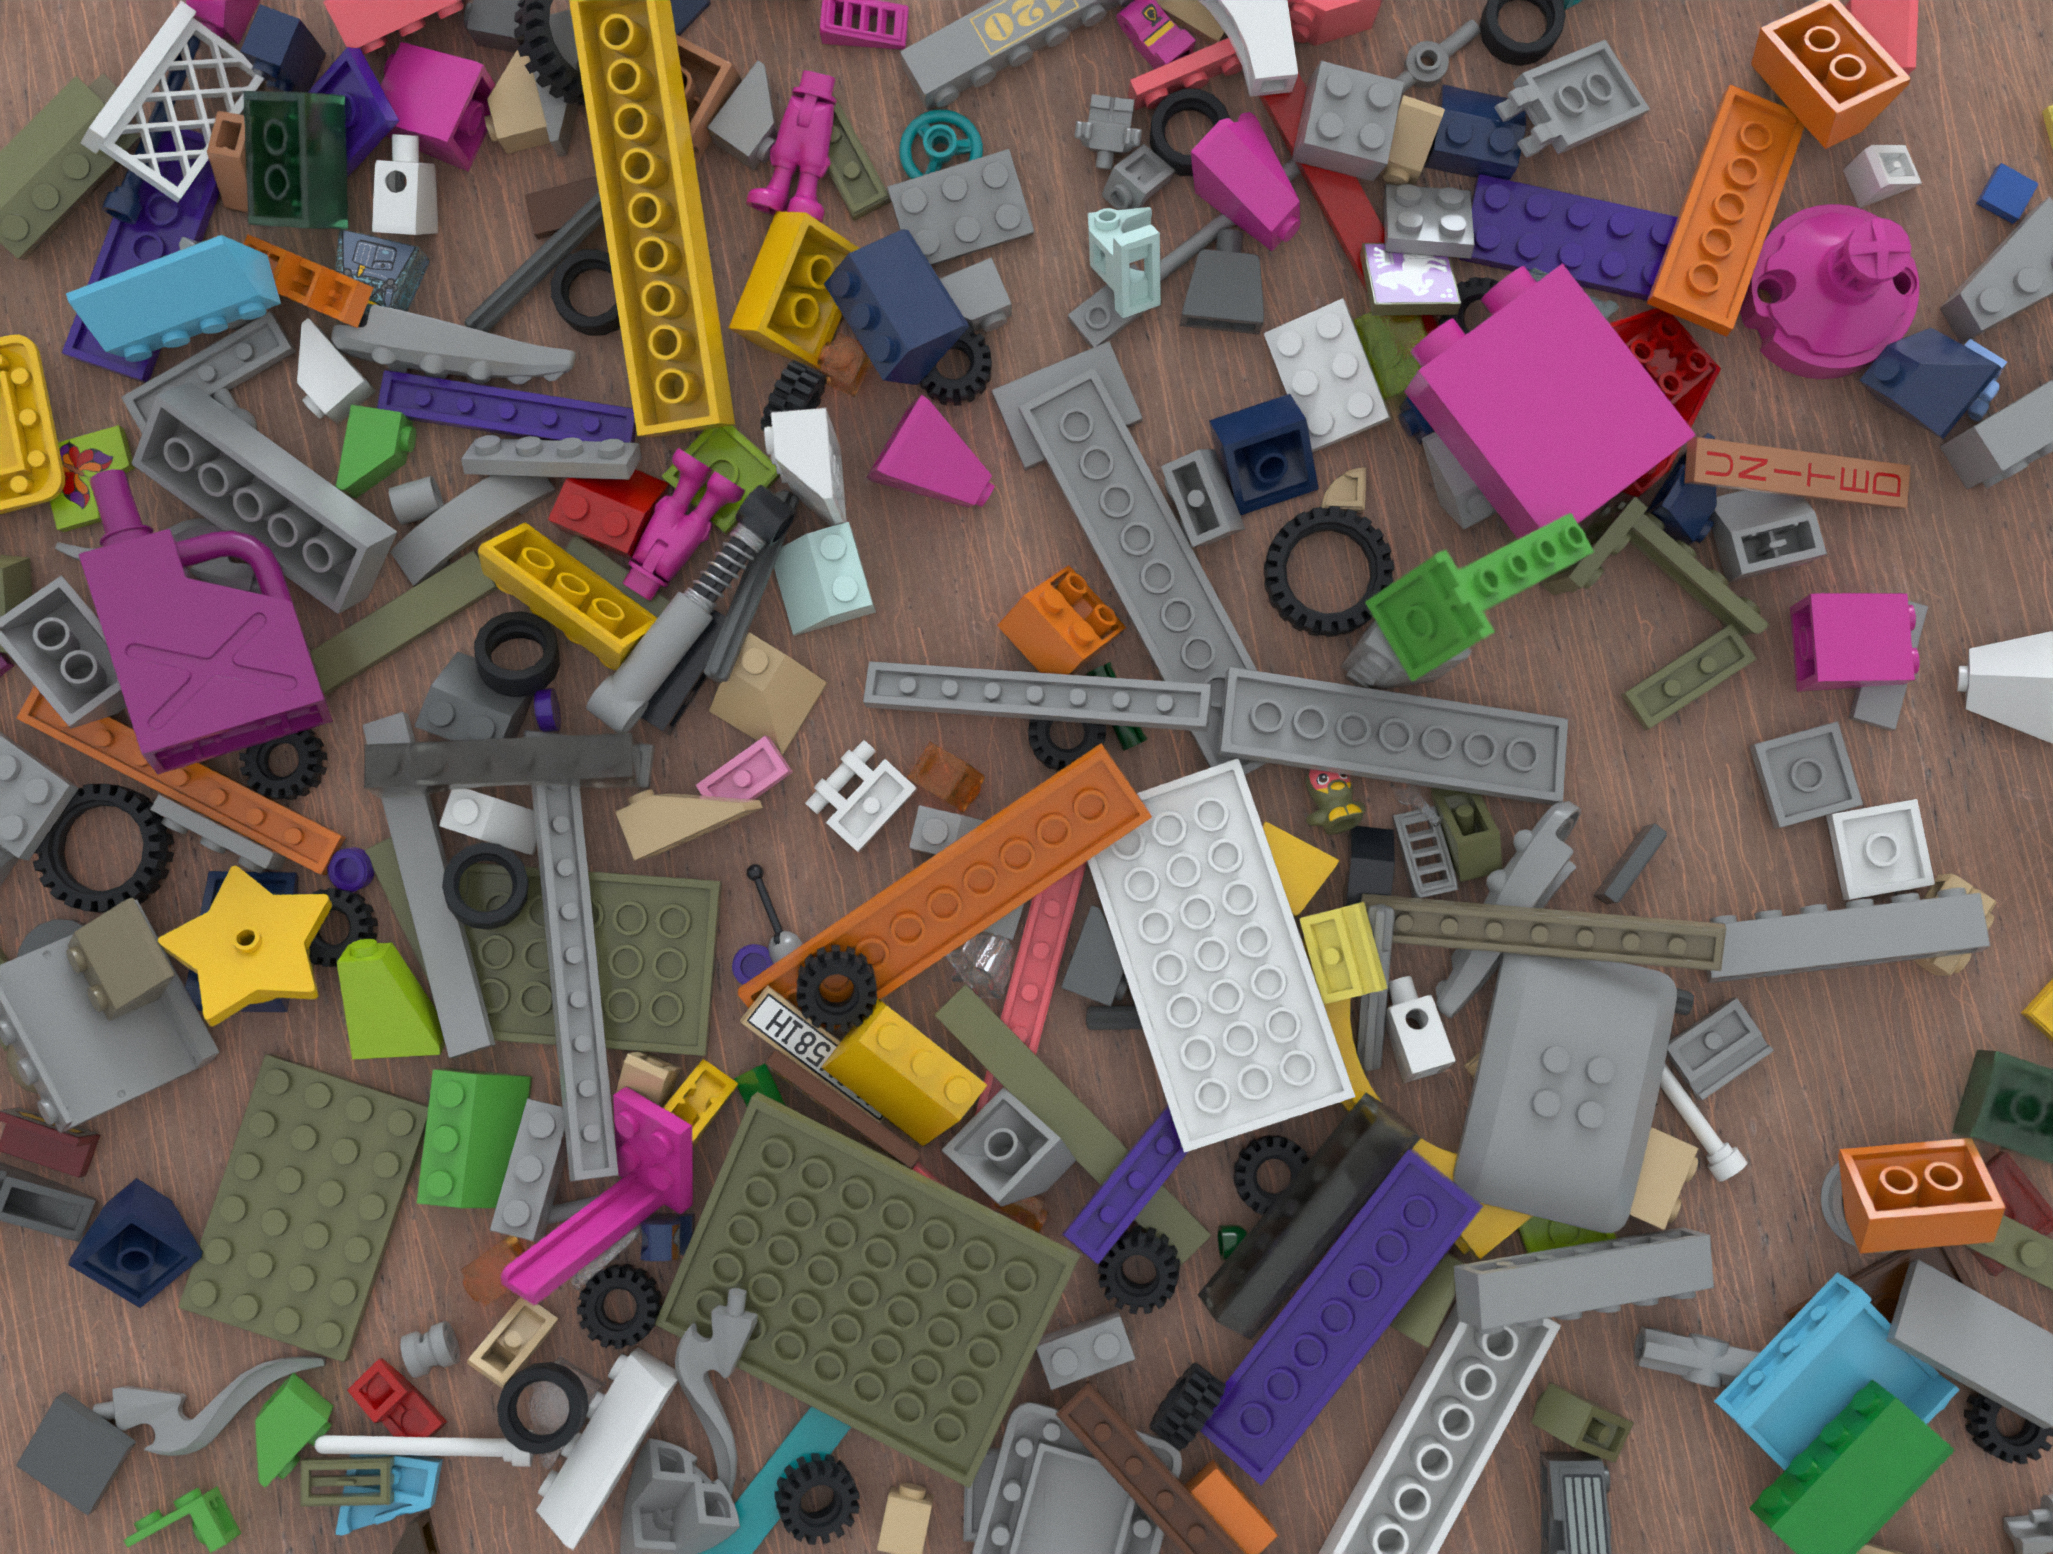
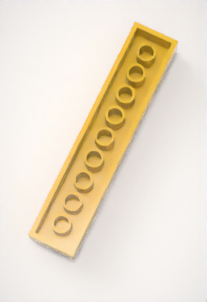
M569 0L637 436L655 438L735 425L671 0Z

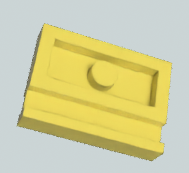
M1364 902L1299 918L1323 1004L1387 989Z

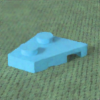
M350 1454V1457L394 1456V1465L392 1466V1474H394V1484H392L394 1502L390 1505L340 1506L335 1535H346L362 1527L375 1523L377 1525L393 1520L400 1515L412 1514L431 1508L436 1500L443 1459L419 1455ZM380 1469L347 1470L346 1475L380 1474ZM380 1485L344 1486L343 1493L380 1492Z

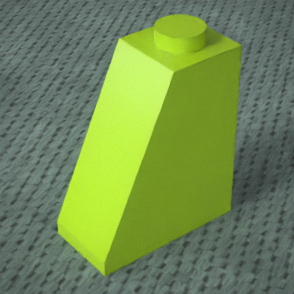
M362 939L348 945L337 961L352 1060L440 1055L445 1046V1041L437 1010L392 942L377 943L374 939Z

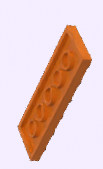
M1731 84L1725 90L1646 304L1726 337L1733 330L1805 128L1789 108Z

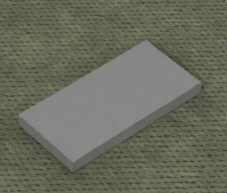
M1918 1259L1910 1262L1886 1341L2041 1428L2053 1427V1334Z

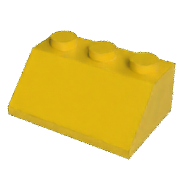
M776 211L728 328L763 349L796 360L815 369H820L842 317L841 311L824 283L849 253L860 248L806 212Z
M877 998L876 1005L872 1004L873 1012L869 1018L863 1015V1024L858 1027L854 1024L821 1067L915 1141L924 1146L959 1122L987 1087V1084Z

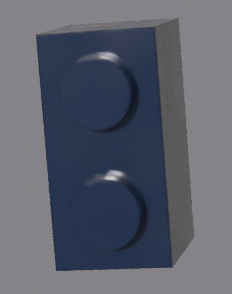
M261 4L240 50L252 64L251 70L265 79L267 82L266 87L274 93L290 98L292 93L301 97L307 94L313 87L326 55L324 49L299 18Z

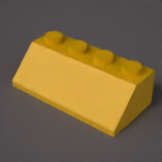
M526 522L482 543L478 549L483 574L493 580L501 591L515 596L530 607L533 614L548 620L563 631L570 641L585 647L596 655L604 666L617 671L658 619Z

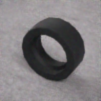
M1488 0L1482 12L1479 28L1482 42L1491 55L1503 63L1517 66L1536 63L1548 55L1563 31L1566 16L1563 0H1522L1537 6L1547 21L1546 30L1542 37L1530 43L1514 41L1506 36L1498 25L1499 11L1504 4L1514 0Z
M1184 88L1170 93L1158 104L1151 119L1150 146L1155 154L1175 170V174L1179 176H1193L1191 155H1184L1173 150L1167 142L1165 127L1169 119L1181 111H1197L1206 115L1212 121L1213 126H1215L1219 120L1230 119L1225 105L1215 95L1201 89Z
M582 249L568 255L557 266L551 280V298L557 312L575 331L589 336L607 335L620 329L617 303L601 315L586 316L575 310L569 300L570 286L581 273L590 269H601L612 275L609 253L599 249Z
M523 611L505 612L491 618L480 628L474 641L478 673L485 685L498 694L510 697L535 694L537 691L545 689L555 679L560 667L557 636L550 624L535 614ZM525 638L533 640L543 648V657L535 665L523 670L511 671L503 669L492 661V652L501 643L510 639Z
M485 842L467 846L454 855L444 870L442 884L447 907L456 919L471 928L485 930L505 926L516 918L527 902L529 888L525 866L517 855L500 844ZM481 861L496 862L503 866L510 874L513 883L512 894L508 901L499 909L489 912L477 911L469 907L461 898L459 891L460 878L464 871L474 863Z
M553 1362L535 1363L513 1376L501 1391L497 1405L498 1425L506 1440L518 1450L534 1455L552 1453L567 1445L584 1425L589 1409L587 1391L580 1377L567 1366ZM548 1381L554 1383L564 1391L568 1398L569 1414L567 1420L559 1430L552 1434L539 1435L530 1432L522 1425L517 1415L519 1395L528 1385L534 1382Z

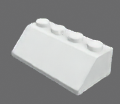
M826 408L772 412V427H765L764 430L767 455L771 454L772 464H776L777 474L781 475L782 483H788L792 493L798 496L801 502L830 526L847 522L841 447Z
M639 1347L629 1357L623 1353L619 1356L608 1374V1377L614 1380L606 1395L600 1392L597 1393L588 1407L586 1417L591 1419L582 1434L578 1432L565 1445L561 1453L567 1460L560 1472L558 1473L552 1469L538 1491V1494L544 1498L536 1511L564 1545L572 1550L593 1525L678 1382L674 1368Z

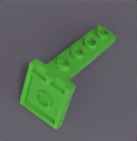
M1569 513L1459 570L1447 550H1444L1423 562L1365 603L1410 680L1413 682L1493 634L1495 631L1483 612L1594 553V550L1588 542L1583 529L1578 525L1572 513Z

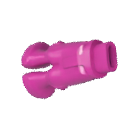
M807 70L803 71L799 87H794L792 90L793 95L782 118L775 144L770 149V161L775 168L767 187L753 188L748 192L746 204L749 207L772 216L775 215L776 211L806 212L822 223L825 212L823 206L817 201L816 192L818 179L825 175L831 164L828 154L832 135L834 106L837 101L832 96L836 80L834 77ZM797 166H800L801 175L795 196L790 199L788 205L792 175L795 173Z
M680 448L676 450L672 457L673 465L680 474L677 487L672 496H665L655 504V512L638 542L632 556L633 560L630 559L628 562L632 568L622 582L649 601H652L660 586L668 587L669 581L686 564L698 546L709 539V534L712 530L710 519L725 504L740 501L745 493L744 489ZM707 482V490L696 509L687 515L688 505L700 488Z

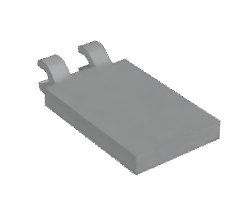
M1606 40L1522 73L1513 82L1516 89L1507 94L1509 99L1494 107L1503 122L1514 118L1524 110L1535 126L1530 130L1532 135L1517 143L1526 158L1533 156L1550 144H1552L1559 155L1632 123L1650 110Z

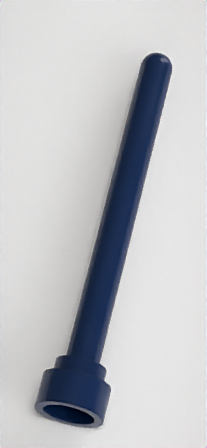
M192 35L187 42L191 60H194L201 43L200 39L195 35ZM181 52L174 61H183ZM185 70L168 72L166 81L169 92L181 91L187 77ZM172 100L173 107L175 106L177 100ZM163 101L155 103L147 123L168 122ZM164 131L149 132L154 152H156ZM142 137L134 155L146 154ZM128 169L121 187L116 186L113 192L107 193L101 209L117 220L136 224L142 210V206L139 204L141 197L138 195L143 179Z

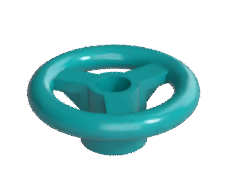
M946 109L927 111L913 119L904 130L899 145L900 162L910 179L941 170L943 164L949 162L955 155L970 153L969 161L983 157L982 139L974 124L962 114ZM938 122L953 124L965 133L967 139L957 140L955 132L947 125L937 124L931 127L929 125ZM917 134L923 140L924 151L929 157V164L925 174L916 167L912 158V144ZM941 143L948 146L943 152H937L933 149L937 144Z

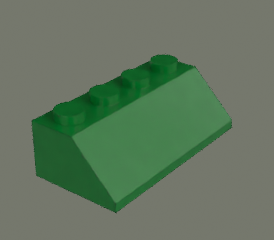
M1872 1379L1854 1395L1852 1401L1833 1421L1824 1426L1815 1440L1792 1460L1790 1466L1773 1484L1761 1492L1759 1498L1749 1509L1796 1554H1857L1955 1450L1897 1397Z

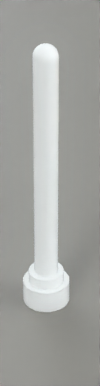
M1665 1063L1660 1087L1708 1152L1706 1155L1707 1160L1710 1162L1707 1165L1708 1169L1718 1182L1732 1177L1741 1171L1748 1162L1737 1147L1731 1148L1728 1142L1722 1143Z
M323 1435L317 1438L315 1442V1449L321 1454L503 1457L504 1462H512V1466L531 1467L533 1461V1454L518 1450L506 1438Z

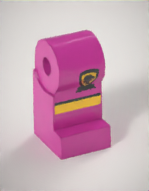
M1133 0L1116 15L1123 32L1153 69L1194 53L1196 40L1185 28L1181 31L1164 13L1156 0Z

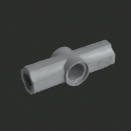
M1641 1326L1639 1333L1636 1335L1633 1349L1634 1363L1638 1366L1678 1374L1685 1380L1721 1388L1722 1384L1729 1386L1760 1353L1730 1346L1729 1342L1701 1334L1689 1333L1688 1336L1643 1326Z

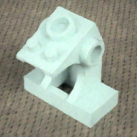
M1150 207L1124 210L1106 208L1088 213L1090 266L1114 291L1115 310L1122 318L1161 305L1160 233L1151 224L1152 209ZM1144 258V271L1129 267V263Z

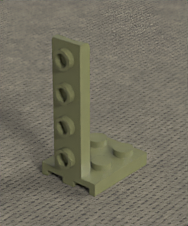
M1635 496L1627 504L1624 501H1620L1612 509L1608 506L1604 507L1584 531L1594 553L1548 577L1541 583L1553 596L1569 591L1573 593L1582 587L1588 589L1603 574L1604 569L1601 567V564L1610 554L1612 556L1617 555L1630 542L1725 626L1733 623L1741 636H1746L1750 633H1762L1769 625L1759 615L1761 610L1754 602L1746 597H1738L1727 587L1729 582L1721 573L1711 568L1706 569L1695 559L1697 554L1689 545L1680 540L1675 541L1663 531L1665 528L1664 524L1656 516L1645 512L1648 507Z

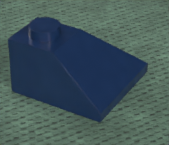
M1928 328L1888 344L1859 381L1877 401L1939 438L1944 439L2002 368L1995 362L1939 331Z
M1706 433L1703 437H1701L1715 439V437L1710 433ZM1686 449L1645 512L1656 516L1665 526L1663 531L1673 540H1680L1690 545L1694 541L1700 544L1711 530L1714 522L1709 517L1717 506L1716 487L1684 483Z
M136 1178L104 1205L70 1257L68 1265L141 1308L201 1259L202 1250L172 1200Z

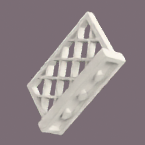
M180 1L90 125L81 141L82 145L97 154L99 149L177 203L209 159L207 148L212 134L210 128H213L215 119L207 118L202 98L223 97L227 112L240 114L264 80L263 77L251 70L252 64L241 52L194 19L196 11L183 1ZM192 35H195L210 47L213 59L191 60L187 42ZM181 52L183 61H174ZM224 67H239L253 79L248 87L230 88ZM215 68L221 88L200 90L194 69ZM173 70H185L191 90L169 92L165 73ZM158 84L160 92L152 93ZM232 96H241L234 105ZM193 99L199 120L177 121L172 100ZM163 101L169 122L146 123L142 108L144 102ZM136 115L138 124L129 125L131 120ZM201 128L206 147L202 150L185 151L180 130ZM171 131L176 152L155 153L149 132ZM140 133L146 154L131 155L115 143L121 134ZM188 159H197L190 168ZM179 160L184 178L178 187L161 176L157 162Z

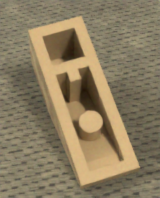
M651 789L628 798L630 805L615 813L635 861L656 857L756 812L763 807L760 800L676 793L654 795Z

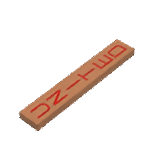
M1695 437L1687 442L1684 483L1904 509L1908 507L1911 465Z

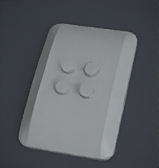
M1503 953L1454 1166L1453 1182L1480 1203L1601 1233H1613L1620 1230L1626 1224L1631 1211L1658 1098L1677 1000V988L1674 981L1667 974L1627 963Z
M1025 1402L1012 1410L1007 1422L972 1554H1159L1164 1536L1162 1530L1055 1415L1058 1408L1037 1402ZM1134 1430L1179 1479L1182 1468L1180 1452L1161 1437ZM1044 1480L1051 1482L1050 1542L1020 1541L1022 1534L1043 1535ZM1021 1485L1025 1489L1023 1500L1021 1494ZM1022 1501L1019 1513L1011 1515L1012 1510L1018 1508ZM1009 1534H1013L1012 1541H1008Z

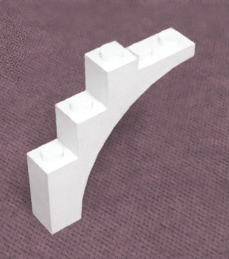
M1198 0L1209 10L1227 34L1242 65L1250 97L1292 92L1298 77V68L1287 0Z

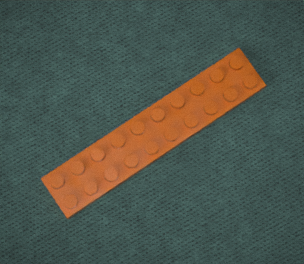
M1101 743L738 988V996L749 1009L768 985L802 1011V1007H798L796 983L800 966L805 967V959L810 954L815 958L817 956V949L824 947L827 953L832 952V945H840V951L846 952L847 946L855 949L856 956L862 953L867 957V964H872L874 969L877 998L880 1000L1152 818V815ZM839 974L828 976L819 987L821 995L830 1002H842L848 999L854 990L852 981L846 976ZM821 1023V1026L826 1029V1024ZM834 1025V1030L841 1025Z

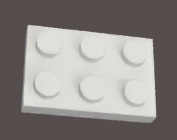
M1343 298L1264 333L1286 393L1291 394L1307 420L1312 453L1391 420L1352 316Z

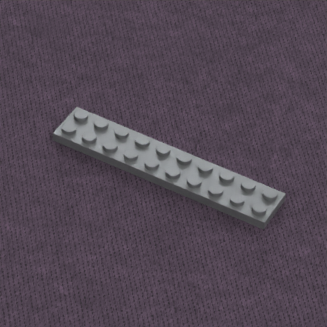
M1093 367L1018 406V410L1162 680L1211 684L1213 694L1208 732L1190 731L1207 765L1211 768L1237 759L1217 755L1226 671L1229 667L1257 671L1096 368ZM1239 759L1245 775L1266 764V762Z

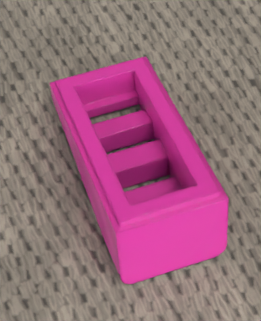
M822 0L820 18L822 44L904 50L907 40L909 6L879 0ZM835 13L843 14L842 26L834 25ZM853 14L860 15L859 29L852 28ZM870 16H878L876 32L869 31ZM887 17H895L893 35L885 34Z

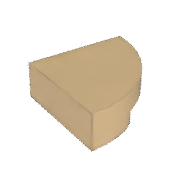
M1366 468L1349 470L1335 479L1323 496L1321 502L1322 509L1338 506L1340 510L1346 511L1351 509L1358 513H1363L1365 510Z

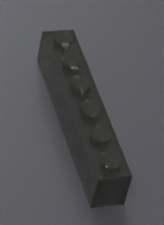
M1368 1093L1362 1096L1197 1294L1216 1322L1250 1340L1254 1338L1364 1207L1407 1150H1411L1421 1139L1398 1112Z

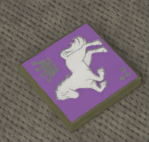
M1362 243L1360 258L1372 316L1458 315L1461 302L1450 257L1385 252V243Z

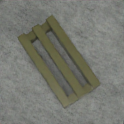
M394 1456L304 1458L301 1460L300 1507L392 1504L394 1502V1492H392V1484H394V1474H392ZM380 1469V1474L312 1476V1470ZM380 1485V1492L311 1494V1487Z

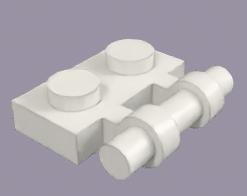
M865 740L853 752L848 750L840 758L843 761L841 765L826 781L822 778L814 786L816 789L815 793L805 802L817 815L830 802L837 811L826 823L857 852H860L917 791V788L886 759L872 771L865 763L876 750ZM857 774L864 782L846 800L838 792Z

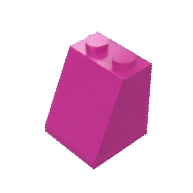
M400 42L396 53L391 54L385 63L384 78L380 85L399 119V122L385 137L392 139V134L419 136L420 152L469 172L488 131L485 116L491 115L487 98L496 84L485 66L481 63Z
M1815 593L1808 595L1790 607L1797 692L1903 685L1915 680L1914 674L1918 673L1920 666L1917 648H1912L1911 631L1915 629L1916 614L1913 605H1908L1907 593Z

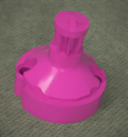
M1826 204L1806 208L1778 224L1765 238L1740 309L1743 324L1747 328L1756 329L1762 338L1760 352L1768 360L1785 371L1812 379L1840 378L1856 373L1872 364L1888 344L1902 339L1916 314L1919 301V277L1915 260L1910 257L1911 243L1908 234L1899 224L1890 219L1879 218L1863 209L1840 204ZM1757 289H1763L1769 293L1772 300L1771 304L1761 301L1758 297Z

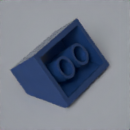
M901 229L849 253L824 283L883 381L918 385L969 328V324L913 236L906 229Z

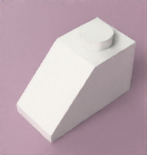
M309 318L302 322L297 384L307 394L302 401L319 419L326 415L339 424L349 415L351 404L360 406L376 390L346 356L338 351L334 343Z
M453 784L439 826L534 856L537 847L534 810Z

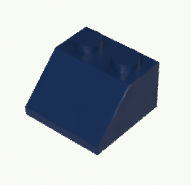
M1443 84L1438 107L1444 108L1445 111L1427 156L1425 168L1477 178L1479 174L1510 180L1519 164L1521 149L1517 143L1524 139L1525 110L1514 118L1503 122L1494 107L1509 98Z
M1291 394L1209 420L1215 451L1240 515L1319 490L1307 420Z

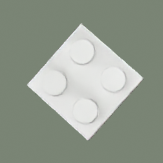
M1917 799L1826 815L1843 900L1935 885Z

